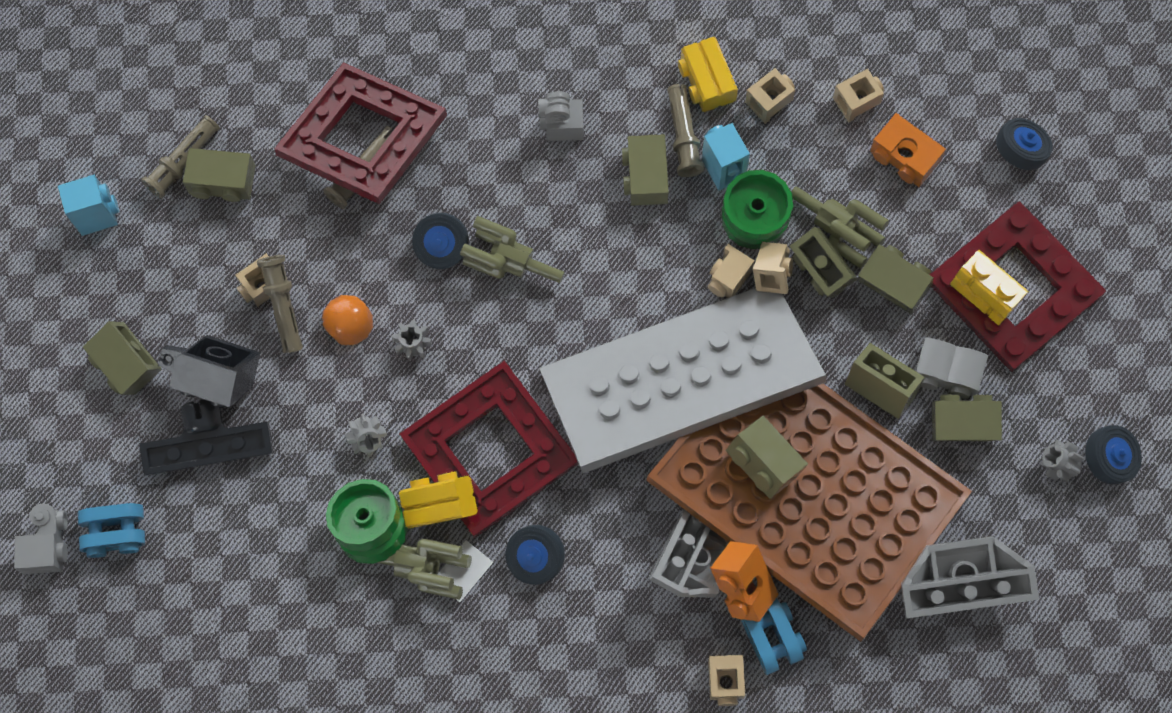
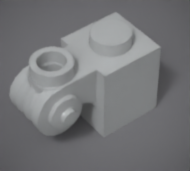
M562 91L551 92L545 96V99H538L540 130H546L547 141L584 140L582 99L570 100V95Z
M37 504L30 511L29 517L30 521L39 530L35 535L15 536L14 569L24 575L63 572V562H66L68 558L67 545L62 539V530H66L68 527L67 512L65 510H56L49 504Z

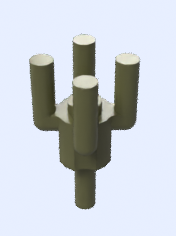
M797 186L792 189V198L817 214L814 224L830 234L828 239L838 253L860 269L866 263L867 258L845 244L843 240H846L863 252L868 249L870 243L875 246L884 243L886 237L858 220V216L881 231L887 227L889 220L862 202L853 199L845 207L832 198L823 204Z
M476 217L473 227L477 229L475 237L494 245L491 252L487 253L464 244L460 255L464 256L463 265L497 279L503 278L506 272L523 278L528 270L557 283L562 282L565 272L532 259L534 249L517 243V234L514 230L483 217Z
M421 539L417 542V548L401 545L395 554L377 563L394 566L393 574L395 577L405 578L410 583L417 584L421 592L460 600L463 594V587L454 585L453 578L437 575L440 563L469 568L472 557L471 555L462 554V546Z

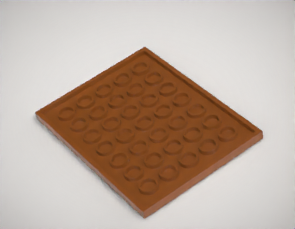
M824 383L679 437L646 479L647 482L728 543L733 541L758 545L768 571L772 576L860 642H862L899 592L901 583L926 545L935 543L972 492ZM762 416L775 427L808 463L794 481L771 499L757 488L754 481L740 466L735 464L731 456L725 451L740 432Z

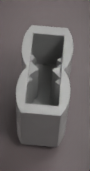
M925 337L915 371L925 377L921 387L930 390H937L938 387L950 390L951 395H960V398L968 399L969 396L977 395L988 355L977 350Z

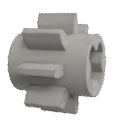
M415 319L412 320L411 324L405 326L399 323V333L391 336L393 342L400 343L395 347L396 354L399 355L404 352L407 355L408 361H411L413 356L417 355L424 358L425 346H432L431 339L425 338L429 333L428 327L423 326L419 328ZM412 336H416L417 339L413 340L412 345H408L406 341H410Z
M361 414L356 420L348 422L351 432L346 433L345 438L347 443L352 444L351 446L355 454L362 451L370 456L378 448H383L381 438L387 436V432L384 426H380L381 423L377 416L371 419Z
M1055 440V444L1045 448L1042 456L1043 461L1040 464L1048 469L1046 476L1055 481L1060 478L1065 482H1069L1071 477L1079 474L1082 460H1084L1083 456L1076 453L1079 447L1069 441L1064 444L1059 440Z

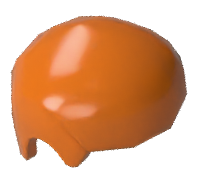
M340 295L328 303L322 312L325 330L341 345L360 343L368 337L373 328V315L360 298L354 295Z

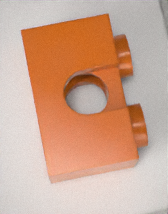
M897 113L874 138L870 149L873 157L880 164L885 166L889 163L899 170L898 175L902 180L909 184L913 183L918 187L923 184L942 161L946 148ZM907 150L912 154V157H903L898 151Z
M730 541L710 567L719 589L727 594L724 601L733 618L760 622L779 595L758 545ZM754 577L757 579V586H754L752 581Z

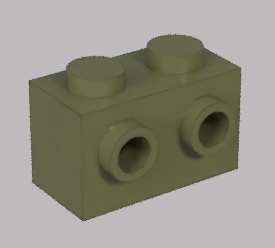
M665 134L628 136V147L622 148V165L629 166V176H623L624 195H630L631 206L668 204L669 190Z
M189 148L183 184L189 194L199 199H209L210 196L222 197L230 202H239L240 199L250 200L256 165L250 153Z
M817 227L812 228L790 245V248L795 253L792 256L793 260L802 271L808 270L814 278L810 282L821 296L826 295L827 297L834 298L858 280L821 229Z
M879 244L859 273V282L913 315L933 285L934 277L930 276L931 270L919 262L909 263L903 259L904 254L891 245L885 248Z
M108 321L83 346L89 355V362L105 374L110 388L121 395H136L162 370L124 322Z
M869 343L854 361L844 385L899 419L915 399L925 377L872 343Z
M940 395V401L932 402V441L1002 440V402L993 401V395H973V401H960V395Z
M764 416L740 432L725 450L735 464L745 471L754 481L757 488L763 491L769 499L794 481L808 465Z

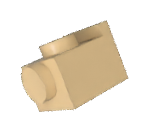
M774 68L747 89L745 103L766 124L773 115L793 101L795 86L787 75H781ZM769 95H774L776 98L772 100Z
M866 69L836 85L833 99L847 121L851 122L856 116L881 104L884 87L879 78L873 77L870 71ZM857 95H861L863 98L859 100Z
M762 242L753 267L756 291L788 293L787 277L792 275L793 258H789L790 249L787 247V244Z
M727 244L724 249V260L719 258L710 271L712 280L708 285V289L721 298L724 296L727 298L735 296L753 271L754 265L753 259Z
M266 253L265 255H263L262 257H260L258 260H260V259H262V258H265V257H269V256H268L267 253ZM258 260L235 275L241 284L237 287L238 292L247 303L253 300L257 307L270 299V296L264 293L263 287L265 284L257 289L259 283L265 282L262 268L257 266Z
M743 655L709 656L710 700H717L718 706L738 705V699H744ZM729 677L732 680V686L727 689L723 688L720 685V679Z

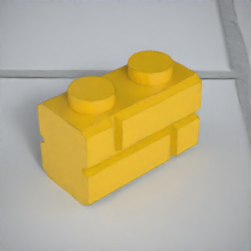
M716 37L684 46L681 49V60L677 61L678 68L683 78H689L691 86L688 87L691 100L694 104L699 103L702 112L710 111L718 106H724L737 100L738 89Z
M980 250L962 266L950 283L951 286L984 314L987 313L988 317L997 325H1000L1029 292Z
M456 471L437 475L438 482L430 484L429 477L410 481L411 488L403 489L399 492L401 506L404 508L403 516L406 527L409 529L476 515L478 510L475 497L473 496L474 491L471 478L469 476L458 478Z

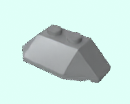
M683 509L650 573V581L679 597L715 598L720 589L710 567L728 545V542Z
M993 536L926 545L901 583L905 618L907 619L1039 600L1035 566Z

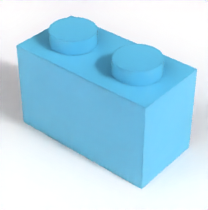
M733 123L724 127L723 125H718L711 128L704 136L702 162L717 189L722 190L728 187L736 176L747 172L750 153Z
M95 174L58 185L64 212L82 236L118 225L115 214L120 211L114 195H110L106 183L101 184Z

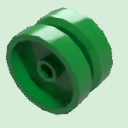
M749 170L736 176L727 187L721 213L722 226L728 237L739 246L751 250L760 249L762 242L777 243L786 234L793 209L792 193L788 185L775 173L765 170Z
M360 479L349 482L337 490L328 503L326 511L327 527L347 557L358 563L374 564L384 561L395 554L406 539L408 528L405 525L403 510L390 489L377 480Z

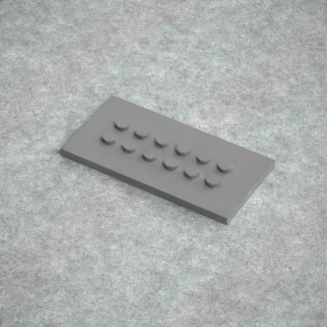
M756 288L539 368L582 473L826 383V374L783 294L756 291Z

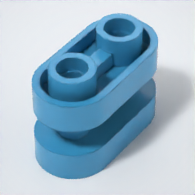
M126 503L79 510L78 526L89 528V534L79 537V551L86 553L88 558L107 556V551L119 550L121 554L139 552V547L145 545V531L135 529L134 522L144 520L143 505ZM121 524V530L102 532L103 526Z
M777 598L760 622L741 620L766 675L779 670L778 659L786 656L792 665L803 660V652L807 651L800 632L794 634L789 623L793 620L787 603H780ZM769 626L773 627L780 643L774 647L770 646L763 630Z

